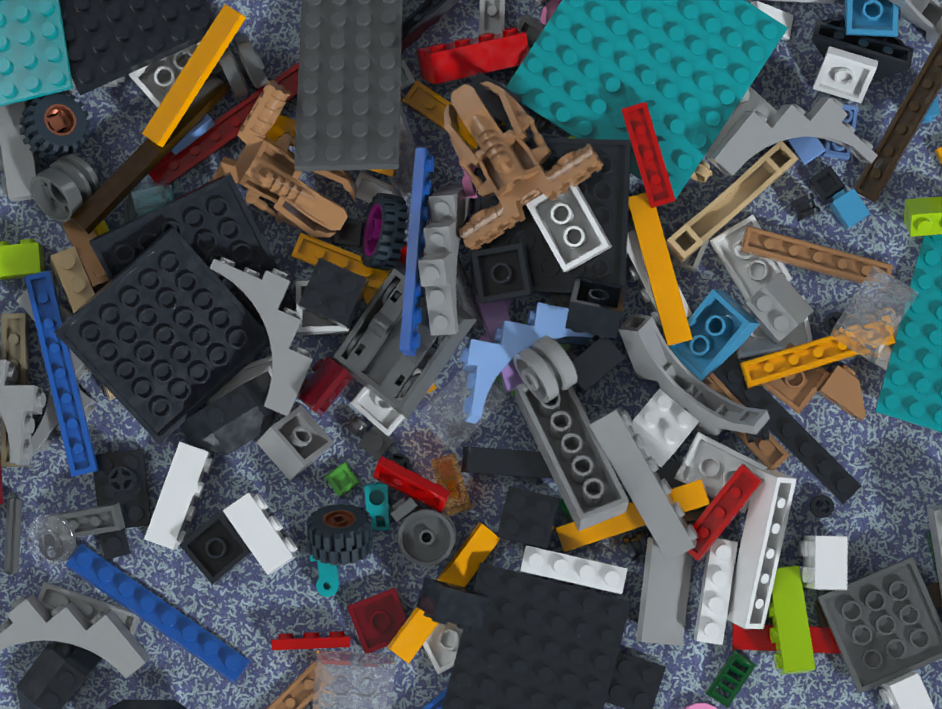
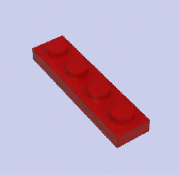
M643 102L621 109L650 207L654 208L676 201L647 103Z
M741 464L693 524L698 535L696 539L697 544L687 552L697 561L701 560L764 480L745 464Z

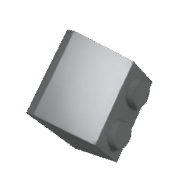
M778 273L742 305L760 323L758 326L774 344L784 339L814 311L781 273Z
M302 405L289 413L288 417L285 416L272 425L256 442L289 480H292L334 444L333 440Z

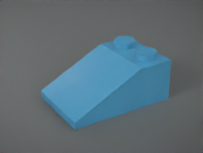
M843 0L846 35L898 36L899 6L888 0Z
M713 289L688 319L693 339L671 345L669 348L685 367L700 381H704L748 339L760 323L724 290Z

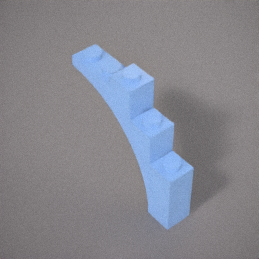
M537 302L534 308L528 311L526 324L504 321L499 328H496L493 343L471 339L466 347H462L460 353V361L463 362L462 371L472 372L468 375L466 385L467 388H470L469 398H465L463 413H467L466 422L477 423L482 416L488 391L495 378L507 365L514 361L516 354L526 348L532 350V345L535 341L547 335L552 337L558 344L585 345L595 334L577 333L565 328L569 308Z

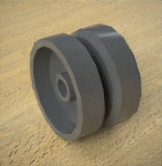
M246 33L234 37L233 43L238 54L234 55L228 45L219 59L236 98L249 93L245 77L249 76L253 86L257 89L264 87L268 82L263 71L265 67L256 48L252 47Z
M422 507L414 510L404 519L398 532V544L401 552L410 562L418 566H433L441 563L449 556L456 543L457 530L453 520L446 512L442 511L441 513L431 507ZM425 532L431 534V541L429 539L423 540L422 536Z

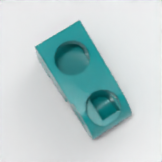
M384 483L365 484L366 511L372 518V531L390 530L388 485Z
M310 555V561L318 562L319 579L316 582L317 592L323 597L333 596L340 587L338 565L321 563L320 560H315Z

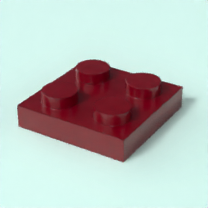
M395 587L347 606L365 655L387 647L407 620Z

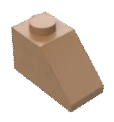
M839 365L835 366L817 392L857 421L864 420L866 413L860 381L854 377L856 373L845 365L842 367Z

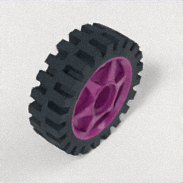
M377 193L372 198L369 210L365 214L366 219H364V229H362L361 234L363 238L360 242V245H362L360 249V254H362L361 260L365 267L390 271L397 264V258L401 256L400 250H403L404 247L403 239L406 238L405 230L408 225L406 223L408 208L403 197Z

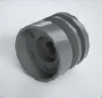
M67 153L53 162L49 168L35 176L30 183V188L35 202L47 216L56 221L65 222L100 188V183L96 173L88 163L74 154Z

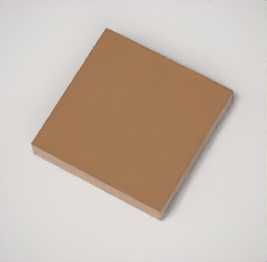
M789 342L785 349L794 347L795 345ZM820 366L761 385L800 414L829 377L830 373Z

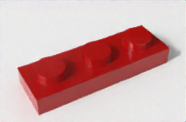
M382 456L376 465L373 475L374 479L441 513L446 506L451 492L442 485L433 483L417 472H412L400 466L397 462Z
M330 631L329 636L319 637V632H305L303 637L293 638V633L278 634V639L271 640L272 650L350 647L351 635L345 636V631Z

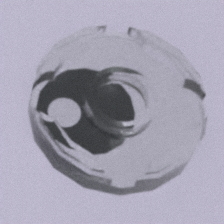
M45 514L36 518L29 525L27 544L30 552L37 560L42 563H50L48 565H57L65 562L73 555L76 548V535L73 527L65 518L57 514Z

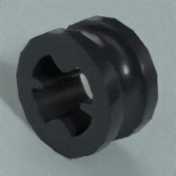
M839 312L828 314L823 321V328L830 335L845 331L848 325L846 317ZM831 317L834 320L838 318L841 320L842 323L839 324L841 326L840 330L829 327V324L832 323L829 321Z
M819 495L810 502V511L817 518L829 517L834 511V503L828 496ZM817 501H826L828 503V506H826L828 511L826 513L824 511L819 513L816 511L815 508L818 506H815Z

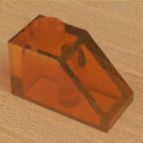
M455 453L430 460L437 484L451 491L445 506L447 514L450 516L472 509Z

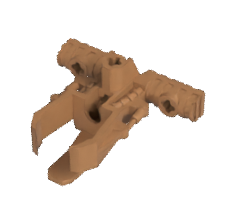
M274 80L268 81L263 89L264 92H261L237 134L246 144L237 160L224 156L209 182L231 172L236 184L239 183L248 188L246 195L247 203L255 205L262 211H267L276 218L277 222H285L293 227L304 230L312 237L330 238L337 230L341 229L348 215L344 207L318 193L299 179L303 171H295V154L289 150V145L295 146V137L290 132H284L276 141L267 137V131L271 129L282 111L287 97L291 95V92L287 91L284 86L278 85ZM344 170L312 171L343 184V187L351 194L355 202L358 187L349 172ZM262 196L272 202H275L273 208H275L278 211V213L272 210L270 207H268V204L259 197Z
M489 81L480 84L500 97L514 130H508L503 134L476 90L466 84L452 92L451 103L453 106L449 104L444 110V128L450 134L452 144L459 157V165L468 173L479 195L486 198L496 194L499 199V204L479 211L470 218V221L464 227L457 229L460 232V237L464 239L463 242L466 247L476 251L482 248V244H488L502 235L508 227L509 229L514 227V223L525 220L522 206L542 193L549 197L551 201H554L560 193H566L568 188L577 186L589 178L594 171L598 172L603 169V163L588 143L583 149L580 148L577 151L564 155L551 170L545 171L542 164L551 155V150L547 147L543 136L538 133L534 119L527 115L520 104L503 88ZM457 113L481 148L477 152L473 150L459 133ZM529 128H531L534 134V141L538 147L532 150L525 143L529 140L526 132ZM475 165L483 171L487 179L484 183L470 169L471 166Z

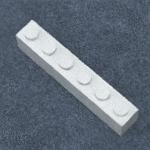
M756 470V474L764 481L750 498L732 581L726 620L744 629H764L795 489L796 478L776 470Z

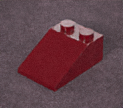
M328 356L325 360L319 359L314 365L312 371L315 373L309 380L304 379L297 395L300 401L319 416L325 413L353 378L345 368Z

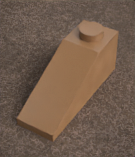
M71 219L61 223L71 246L76 248L93 291L102 289L110 280L89 243V240L97 237L95 231L93 230L88 234Z

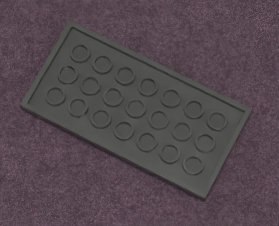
M302 0L294 158L295 171L399 169L403 0Z

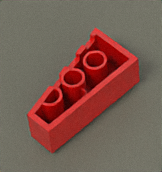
M517 27L503 29L502 34L484 33L478 35V38L457 39L451 43H440L430 47L416 49L422 79L433 84H439L474 76L478 72L487 73L521 65L529 52L526 32L517 30Z

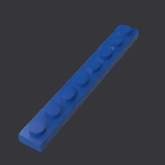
M415 148L399 350L405 356H416V348H420L421 344L418 323H421L423 318L420 297H424L425 287H421L418 261L424 257V247H426L424 228L426 227V222L430 221L431 216L428 197L432 195L433 190L430 172L434 171V157L431 156L426 148Z
M48 270L24 276L71 477L99 471L71 352L54 333V330L63 323L52 271Z
M81 544L66 563L67 568L233 684L250 661L85 545Z

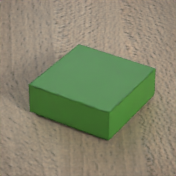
M346 462L324 476L339 498L360 483Z

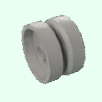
M545 335L533 343L532 350L526 348L514 356V364L522 381L531 393L543 403H547L558 396L559 389L566 390L577 383V373L570 358L552 337Z

